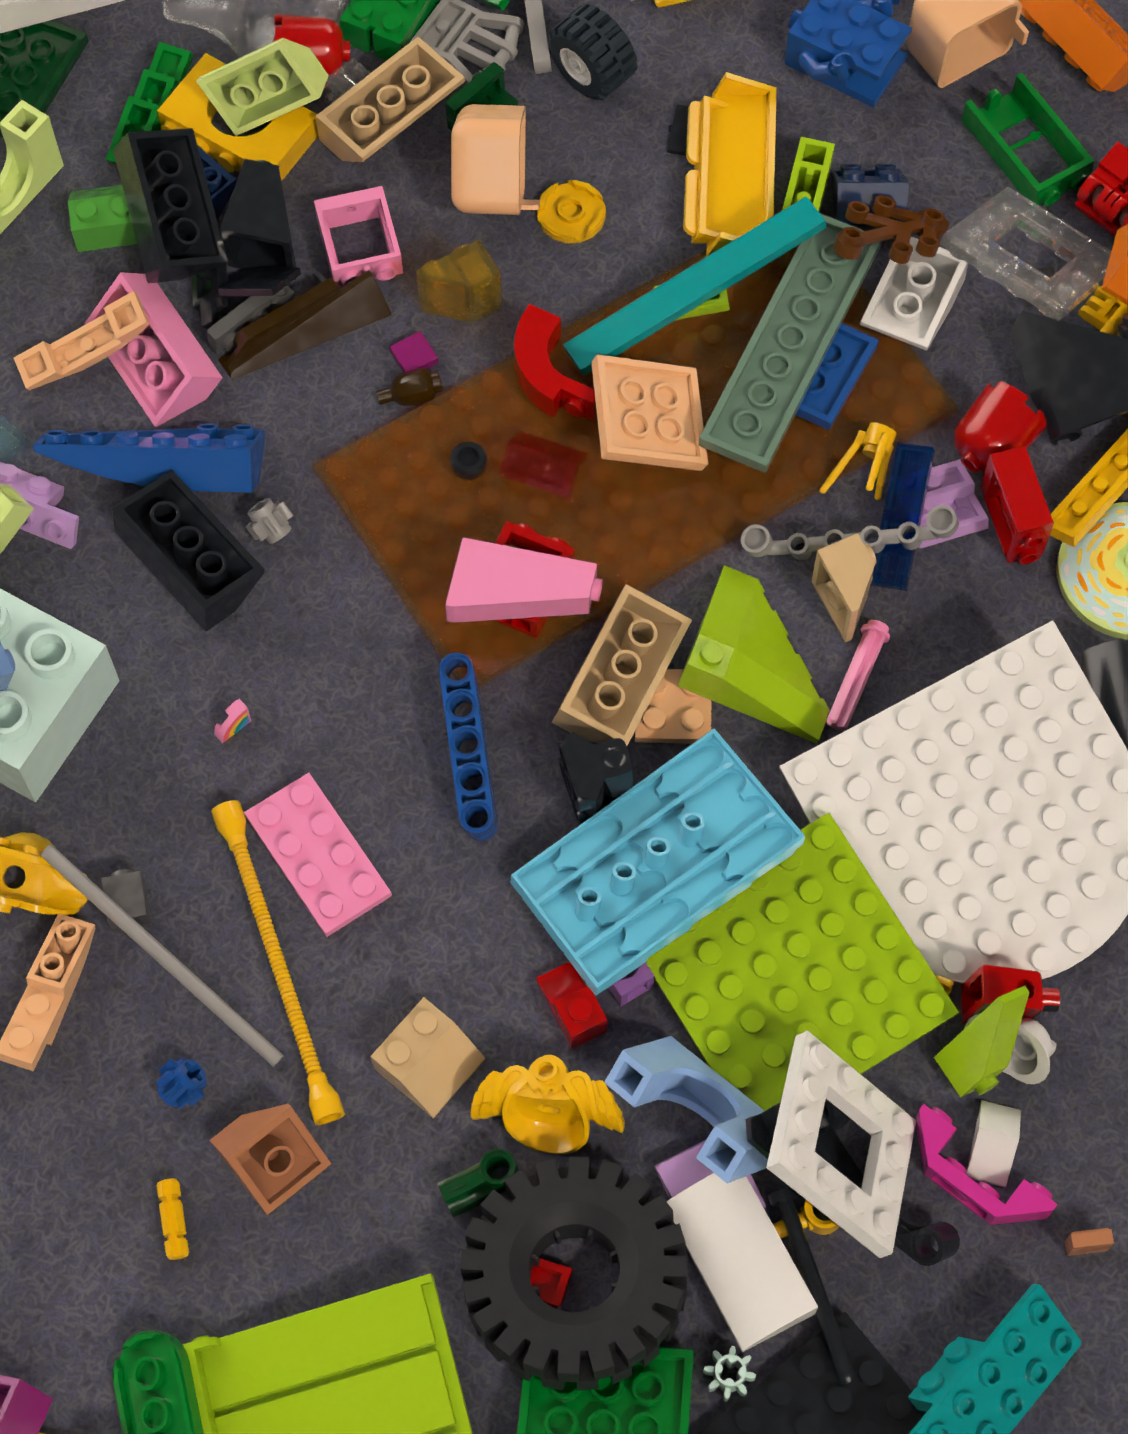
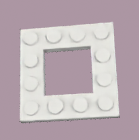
M807 1030L795 1037L766 1168L876 1256L882 1258L893 1253L916 1120ZM826 1099L871 1135L861 1189L815 1152Z

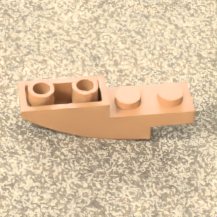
M63 914L57 915L26 977L28 986L0 1040V1061L34 1071L46 1044L52 1045L84 967L96 929L95 924Z

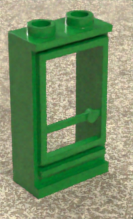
M1022 72L1016 75L1011 93L1001 97L1002 94L997 88L991 90L986 96L983 108L978 109L972 100L965 102L961 119L962 123L968 127L1027 200L1032 209L1042 204L1046 207L1054 204L1064 192L1070 189L1078 191L1084 181L1091 175L1095 160ZM1030 118L1039 131L1031 132L1028 137L1009 147L999 134ZM1044 135L1069 168L1039 184L1013 151L1032 140H1039L1040 136Z

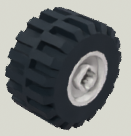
M583 4L579 6L548 34L549 51L561 74L576 90L593 100L602 101L633 76L637 70V57L627 35L613 18L594 5Z

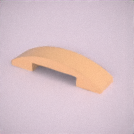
M132 291L104 307V315L51 344L43 341L14 357L26 389L31 390L80 372L120 350L143 332L150 323L137 292Z

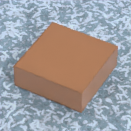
M1109 1228L1072 1232L1065 1240L1067 1256L1105 1252L1114 1244L1112 1229Z

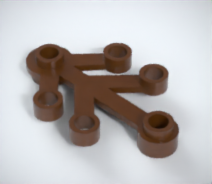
M878 195L875 198L872 211L875 214L868 213L869 207L859 201H851L846 210V219L856 224L863 223L877 228L862 232L854 227H845L843 231L838 233L833 249L840 257L855 260L861 257L864 245L895 238L888 256L896 263L906 264L909 262L913 251L912 246L909 244L911 234L919 236L915 248L916 252L924 257H934L940 245L939 239L947 232L949 222L943 213L936 209H926L916 213L895 207V200L886 195ZM888 217H892V218H895V219H899V220H902V221H905V222H900V221H897V220H893V219H890V218H888Z

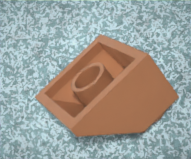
M289 1104L243 1114L209 1140L231 1171L267 1215L331 1165V1162Z

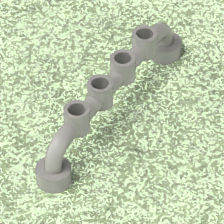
M938 505L929 511L926 518L927 525L917 526L913 522H905L896 529L880 530L876 526H867L862 532L857 533L864 545L869 544L874 553L881 552L886 544L901 543L904 548L913 550L918 548L922 541L952 536L958 529L959 521L951 507ZM754 524L743 531L741 544L745 551L753 557L791 554L798 560H806L812 555V552H817V550L831 545L835 540H842L857 533L843 534L842 531L833 529L828 531L825 536L807 538L804 534L795 533L788 540L773 541L771 534L764 526ZM907 533H916L912 539H904ZM878 536L876 542L868 543L870 537ZM800 543L805 544L802 550H794L796 545Z

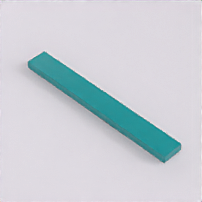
M806 196L563 344L564 350L582 376L592 371L591 361L597 354L616 357L827 228L826 221Z

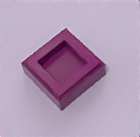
M421 331L390 346V353L403 373L422 367L428 369L439 363L438 356Z

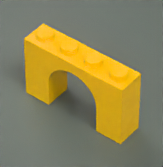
M205 53L157 110L161 130L193 128L197 146L216 159L228 172L236 170L240 173L244 159L254 161L265 160L279 166L282 181L319 136L316 122L317 114L301 106L273 119L267 127L253 135L238 137L222 133L211 123L217 110L196 81L199 77L226 64Z

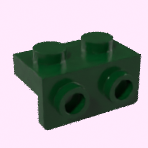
M496 62L491 63L484 70H479L461 90H456L450 95L446 102L448 129L452 131L459 112L468 105L518 106V100L505 91L504 69Z

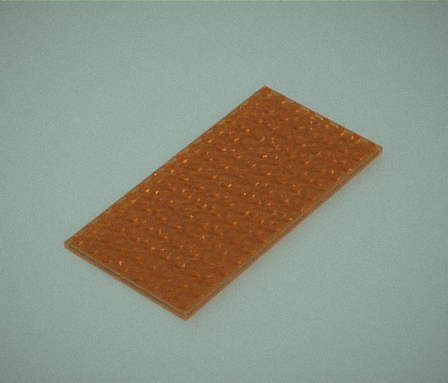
M783 208L775 211L774 216L780 213ZM799 245L727 288L730 310L675 320L616 357L696 368L703 426L705 427ZM707 249L562 328L561 338L549 357L553 367L562 375L594 389L592 371L582 376L565 352L563 344L652 291L654 286L665 283L706 258ZM861 284L842 323L878 339V348L830 431L795 415L766 473L706 449L708 465L702 471L602 459L597 414L592 421L583 416L575 417L569 414L563 407H560L553 418L538 409L525 395L518 382L515 369V354L317 462L313 466L315 472L440 658L443 659L446 655L453 652L467 655L476 670L480 687L609 613L626 584L643 593L741 537L747 527L754 524L761 525L819 492L820 487L854 442L858 430L867 431L869 424L872 422L886 425L897 433L893 442L895 448L956 413L958 406L908 343L860 325L862 317L872 299ZM462 442H475L481 445L486 452V470L476 479H461L451 469L450 454L453 448ZM860 446L835 482L874 460L863 454V446ZM506 521L516 525L520 523L532 527L538 534L550 539L553 537L560 538L566 541L572 548H575L576 560L597 564V578L603 579L599 601L592 600L589 614L549 616L537 639L493 620L449 622L446 618L445 604L462 539L468 538L495 544ZM458 667L451 674L458 681L466 676L468 669Z

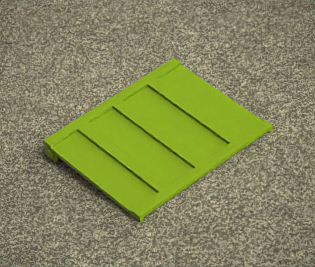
M431 1273L221 1338L206 1335L197 1337L192 1342L182 1344L190 1361L204 1434H473L434 1276Z

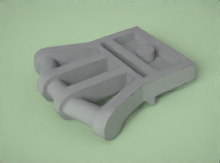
M441 0L411 41L416 37H420L465 77V82L462 84L465 87L474 75L459 61L457 56L482 67L483 70L491 63L496 62L505 72L506 63L514 60L518 54L516 48L518 37L523 33L525 23L517 16L483 12L461 0ZM481 27L504 30L506 32L505 39ZM472 39L496 51L497 54L493 57L467 44V42Z

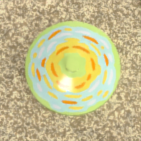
M1119 502L1112 504L1075 547L1062 542L1057 557L1056 573L1062 596L1071 610L1083 622L1103 634L1128 640V502Z

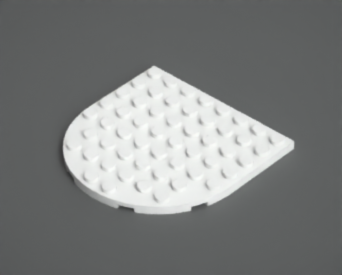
M1053 620L779 766L810 824L830 812L935 975H940L963 984L982 965H993L1038 971L1042 979H1046L1073 967L1090 956L1111 937L1128 915V750Z

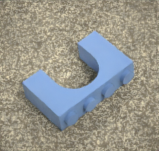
M672 1036L622 1050L604 1082L633 1107L656 1100H667L681 1104L705 1118L714 1128L696 1159L727 1184L766 1169L768 1159L747 1141L746 1119L764 1112L761 1107Z

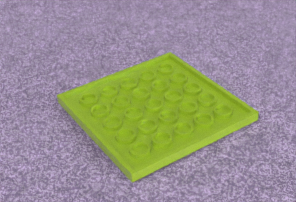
M830 812L801 829V832L805 835L803 845L797 848L793 855L754 880L750 887L693 924L689 931L650 956L646 962L655 976V981L707 1065L764 1111L781 1102L794 1041L798 1034L808 1030L858 1073L863 1074L959 1014V1011Z

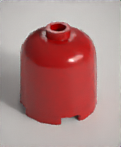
M274 14V26L280 27H275L273 42L285 38L309 47L329 75L326 83L337 79L342 72L343 62H350V41H343L342 30L338 23L324 17Z
M1000 381L995 387L988 383L954 430V444L961 456V463L972 472L980 471L984 473L990 454L1023 446L1028 449L1045 430L1047 422L1041 410H1038L1035 414L1025 404L1029 398L1026 394L1014 386Z

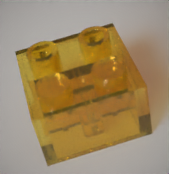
M480 240L469 245H461L451 254L439 260H431L416 271L419 305L423 313L473 323L502 308L500 270Z

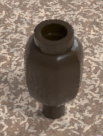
M422 367L396 376L389 388L378 390L376 393L380 405L394 401L401 406H413L433 400L438 392L443 391V385L438 370L431 372L429 369Z

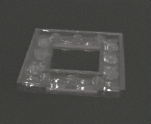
M1009 186L944 233L940 242V246L947 249L953 257L964 260L978 269L984 277L1000 283L1009 289L1012 295L1028 301L1037 307L1043 315L1054 318L1057 321H1060L1103 284L1111 255L1110 250ZM1014 228H1018L1026 233V236L1032 241L1042 243L1053 250L1060 259L1070 262L1049 278L996 244V242Z

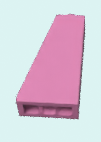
M463 538L445 604L447 621L456 623L589 614L592 600L599 601L603 579L597 578L596 563Z

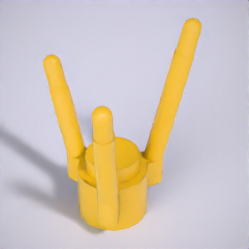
M875 422L869 424L867 431L858 430L854 442L820 487V493L824 494L827 492L860 446H863V454L874 459L866 490L872 491L877 479L874 498L880 500L890 456L894 449L893 442L897 434L896 431L886 425Z

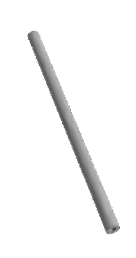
M52 844L43 850L40 856L272 1067L276 1066L284 1057L277 1048Z

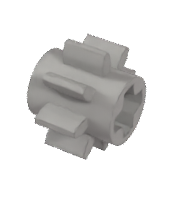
M266 498L254 505L247 513L252 522L246 525V528L255 540L263 541L266 539L269 544H273L286 536L291 530L287 520L293 514L284 501L273 503L270 498Z

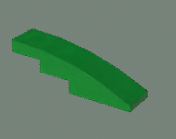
M159 42L149 70H143L134 97L129 96L105 159L107 162L116 164L113 149L127 133L161 130L157 110L186 77L194 57L191 51Z

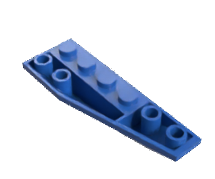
M211 423L200 424L197 428L110 432L85 431L82 433L50 430L45 432L33 444L34 452L68 466L105 478L136 485L147 486L170 470H173L191 491L252 493L260 482L265 430H254V426L248 424L235 425L232 429H219L217 424Z

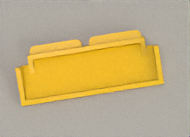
M728 72L725 73L712 93V98L704 95L700 102L693 101L688 107L686 158L689 163L694 165V170H690L685 176L683 229L688 235L692 236L691 243H707L706 257L774 216L777 87Z

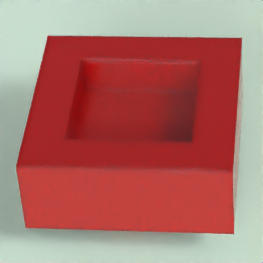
M539 1258V1266L532 1267L530 1282L532 1287H539V1297L546 1304L558 1309V1307H562L573 1274L572 1268Z

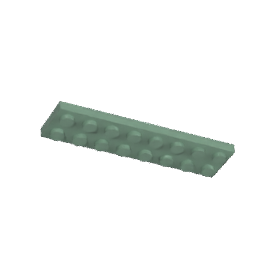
M823 214L821 216L825 219L827 228L799 245L699 437V446L764 473L767 472L882 243L881 241L864 245L861 257L858 259L842 258L833 249L837 235L845 227L854 226Z

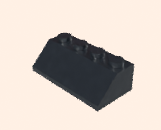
M193 128L127 133L113 149L147 282L158 283L183 280L225 265L228 259Z
M170 470L112 508L115 533L205 631H208L236 612L265 573V569L173 470Z

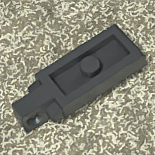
M285 286L274 296H250L207 330L208 347L216 355L224 349L227 351L234 349L237 346L234 338L240 329L294 299L295 292L289 286Z

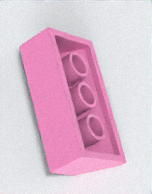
M120 272L85 324L104 315V307L132 291L137 292L150 324L136 338L108 356V358L153 425L158 427L205 401L223 377L158 283H148L146 274Z

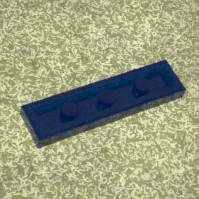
M897 443L880 530L896 529L905 522H913L920 526L935 454L933 447ZM909 532L904 539H912L916 533ZM901 543L886 544L881 552L875 553L877 562L874 566L873 580L870 585L907 591L915 549H906Z

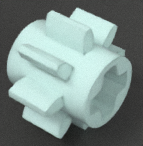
M731 1346L729 1354L721 1356L718 1351L714 1350L712 1357L716 1362L715 1367L705 1366L703 1370L704 1374L713 1376L714 1380L708 1386V1391L712 1392L717 1388L724 1391L723 1398L726 1402L731 1392L736 1390L742 1397L747 1395L743 1382L755 1381L756 1374L753 1372H746V1366L752 1357L748 1355L741 1359L735 1355V1346ZM723 1365H726L729 1369L735 1366L739 1369L736 1382L731 1378L726 1380L720 1378Z

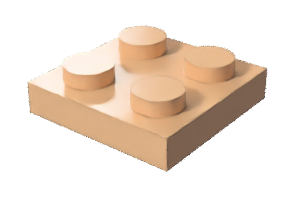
M683 669L666 670L635 730V742L693 744L711 731V700L677 686Z

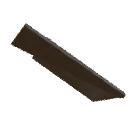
M370 270L340 290L331 277L240 329L234 338L237 348L221 356L218 361L233 380L392 314Z

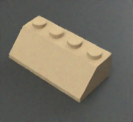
M416 37L316 115L319 141L341 161L364 162L463 84L465 77L420 37Z
M626 584L616 599L551 723L570 733L574 732L590 742L601 743L620 738L624 740L627 747L692 619Z

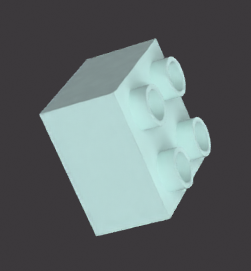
M0 589V642L4 650L8 649L11 652L15 661V671L7 690L0 691V783L37 802L120 680L105 644Z

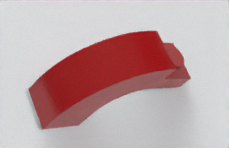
M528 304L518 322L514 338L515 369L523 392L538 409L553 418L559 408L563 407L569 414L575 417L583 416L593 421L597 414L594 389L562 375L553 367L549 360L552 351L561 338V317Z

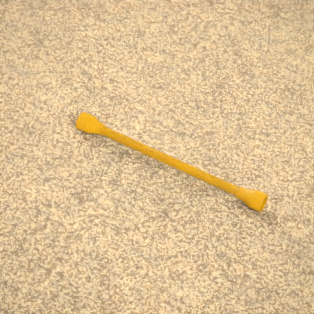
M237 800L223 802L215 806L211 813L217 831L227 841L229 849L233 852L235 861H237L236 864L240 870L239 873L241 874L256 923H258V930L261 932V939L264 941V948L267 950V957L270 959L269 962L271 968H273L272 971L283 1004L285 1005L284 1007L288 1014L294 1037H296L297 1046H299L298 1049L308 1074L306 1080L309 1086V1108L315 1125H323L344 1117L345 1112L339 1094L330 1085L326 1074L321 1070V1066H319L320 1062L316 1056L317 1054L313 1047L307 1024H305L306 1021L304 1015H302L303 1012L296 996L297 994L294 992L295 988L293 987L294 985L290 978L291 976L287 969L277 934L275 933L250 854L248 853V842L245 836L246 818L241 803Z

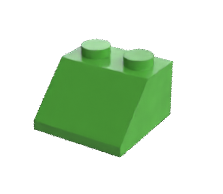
M122 185L70 192L68 199L70 225L78 252L137 244Z

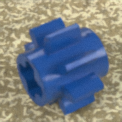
M181 1057L177 1062L170 1059L158 1070L162 1075L156 1081L158 1094L168 1105L178 1106L182 1109L188 1103L193 1107L205 1096L201 1089L207 1085L205 1081L206 1075L203 1068L196 1061L185 1059L184 1057Z

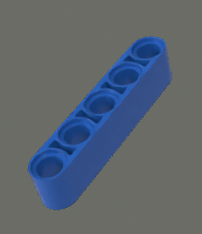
M453 652L442 659L439 665V675L458 816L461 826L470 838L484 841L491 838L497 831L498 819L478 676L467 655ZM458 667L468 669L463 679L458 681L449 679L454 669ZM469 703L473 705L471 713L467 716L457 717L454 715L455 709L460 704ZM470 739L478 742L476 749L472 753L463 754L459 752V748L464 741ZM479 776L483 778V783L477 790L468 791L464 789V784L470 777ZM485 813L488 815V820L483 827L472 828L469 826V821L474 814Z

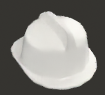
M981 1013L969 1018L964 1029ZM1022 1018L1009 1065L1002 1071L1026 1084H1038L1046 1079L1050 1072L1049 1058L1055 1052L1057 1045L1051 1040L1046 1029L1038 1021L1031 1018Z

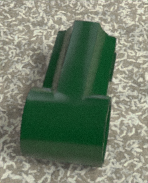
M494 1149L487 1152L479 1163L437 1184L454 1218L480 1205L493 1190L501 1195L506 1190L504 1180L518 1172L519 1169L509 1152L503 1149ZM497 1168H510L504 1178H491L492 1173Z

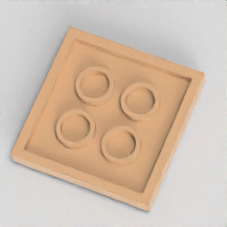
M598 354L595 356L591 363L602 459L702 471L708 465L706 448L698 445L704 426L696 368Z

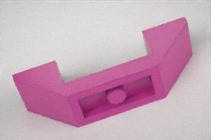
M925 1104L919 1109L915 1120L923 1172L926 1177L989 1225L1047 1219L1058 1204L1052 1200V1194L1037 1182L1030 1184L1023 1179L1006 1204L999 1200L1000 1195L994 1188L984 1182L978 1184L966 1175L967 1170L957 1160L951 1157L944 1159L939 1155L952 1139L957 1128L952 1125V1119L941 1109L936 1107L930 1109Z

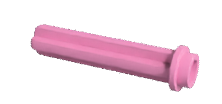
M869 620L861 628L862 638L827 718V725L835 730L842 731L848 728L882 645L890 639L889 627L881 621Z

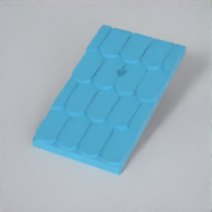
M714 728L511 874L510 883L517 893L522 896L524 902L539 922L543 924L545 930L561 951L564 952V955L596 996L646 963L650 956L689 931L693 924L750 887L754 880L793 855L795 850L803 845L805 835Z

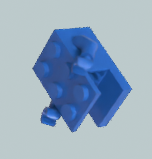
M810 0L803 11L795 9L788 22V27L791 29L788 32L785 64L810 76L814 81H820L874 108L907 59L908 53L900 50V48L911 34L912 27L889 17L894 12L892 5H898L900 3L899 0Z

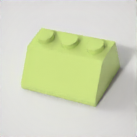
M281 38L199 77L196 82L234 135L238 136L319 99L329 75L309 47Z

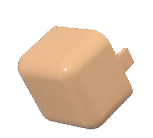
M915 0L909 27H912V32L906 39V44L910 53L938 87L943 88L1006 54L1011 48L1014 38L1021 46L1026 44L1029 31L1019 20L1022 10V4L1019 0Z
M472 104L464 107L459 112L451 133V198L454 206L459 211L468 214L520 215L521 210H539L540 200L524 199L525 106Z

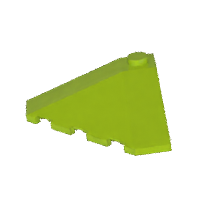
M724 565L677 686L817 744L830 711L825 700L819 697L811 682L812 677L800 654H796L787 638L788 632L776 610L773 611L763 594L765 590L759 579Z

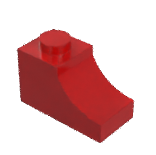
M570 962L536 978V982L571 1049L607 1032V1018L594 993L584 983Z

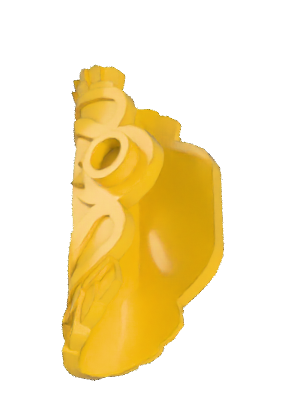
M23 832L4 838L0 837V912L10 913L13 906L41 914H63L68 916L76 914L88 899L40 856L43 850L52 844L48 839L36 833ZM12 866H19L25 872L23 885L16 889L8 887L4 880L5 872Z
M544 1055L537 1058L530 1065L529 1070L515 1065L508 1067L503 1073L492 1071L480 1084L471 1104L472 1120L502 1116L506 1130L514 1139L525 1147L550 1154H569L578 1151L584 1146L589 1138L590 1120L599 1126H604L611 1131L614 1129L620 1133H623L625 1127L623 1113L604 1081H591L587 1073L579 1070L569 1072L565 1063L554 1055Z

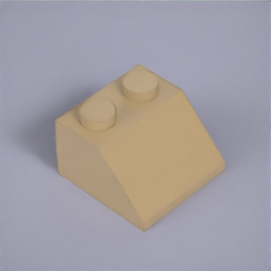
M858 533L817 550L811 581L845 643L853 638L868 596L870 584L873 580L874 566L877 562L873 549L869 544L864 545Z
M424 997L370 1056L373 1068L432 1118L440 1112L486 1059L454 1021Z

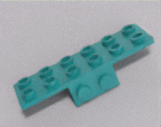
M1032 1284L985 1342L958 1336L955 1341L947 1345L942 1357L930 1371L926 1372L919 1379L917 1387L908 1396L917 1410L926 1412L909 1434H1010L1081 1346L1080 1338L1041 1285Z

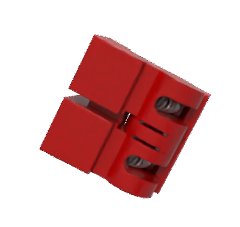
M1119 141L1100 161L1098 168L1084 181L1077 193L1078 200L1075 203L1077 210L1114 237L1118 229L1128 224V148Z

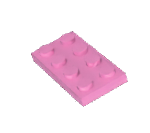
M310 773L305 774L244 812L246 819L326 937L392 896L390 889Z

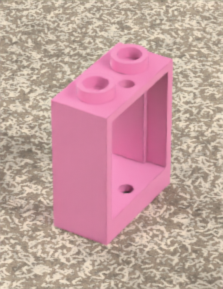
M382 186L314 200L316 218L331 276L339 288L346 286L368 270L373 274L375 280L382 281L390 280L396 275L403 273L401 252ZM379 218L389 253L339 264L329 228Z

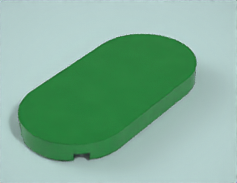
M148 1330L131 1336L121 1349L124 1350L121 1353L120 1359H116L113 1367V1387L122 1434H204L190 1361L182 1343L173 1335L163 1331Z

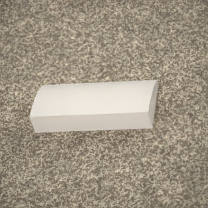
M712 1173L667 1201L673 1210L674 1223H680L686 1249L742 1352L816 1314L818 1305L747 1177L727 1184L715 1173Z

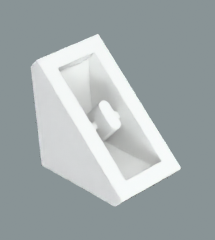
M981 1100L966 1175L972 1180L1006 1187L1020 1138L1021 1110Z

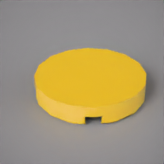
M567 180V183L559 185L558 182L547 188L539 199L540 207L537 210L539 225L544 233L552 239L563 243H581L593 238L602 229L606 219V206L603 202V197L589 183Z

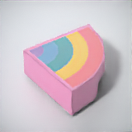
M240 698L235 700L225 710L229 716L223 724L215 725L214 735L222 744L251 722L248 707Z

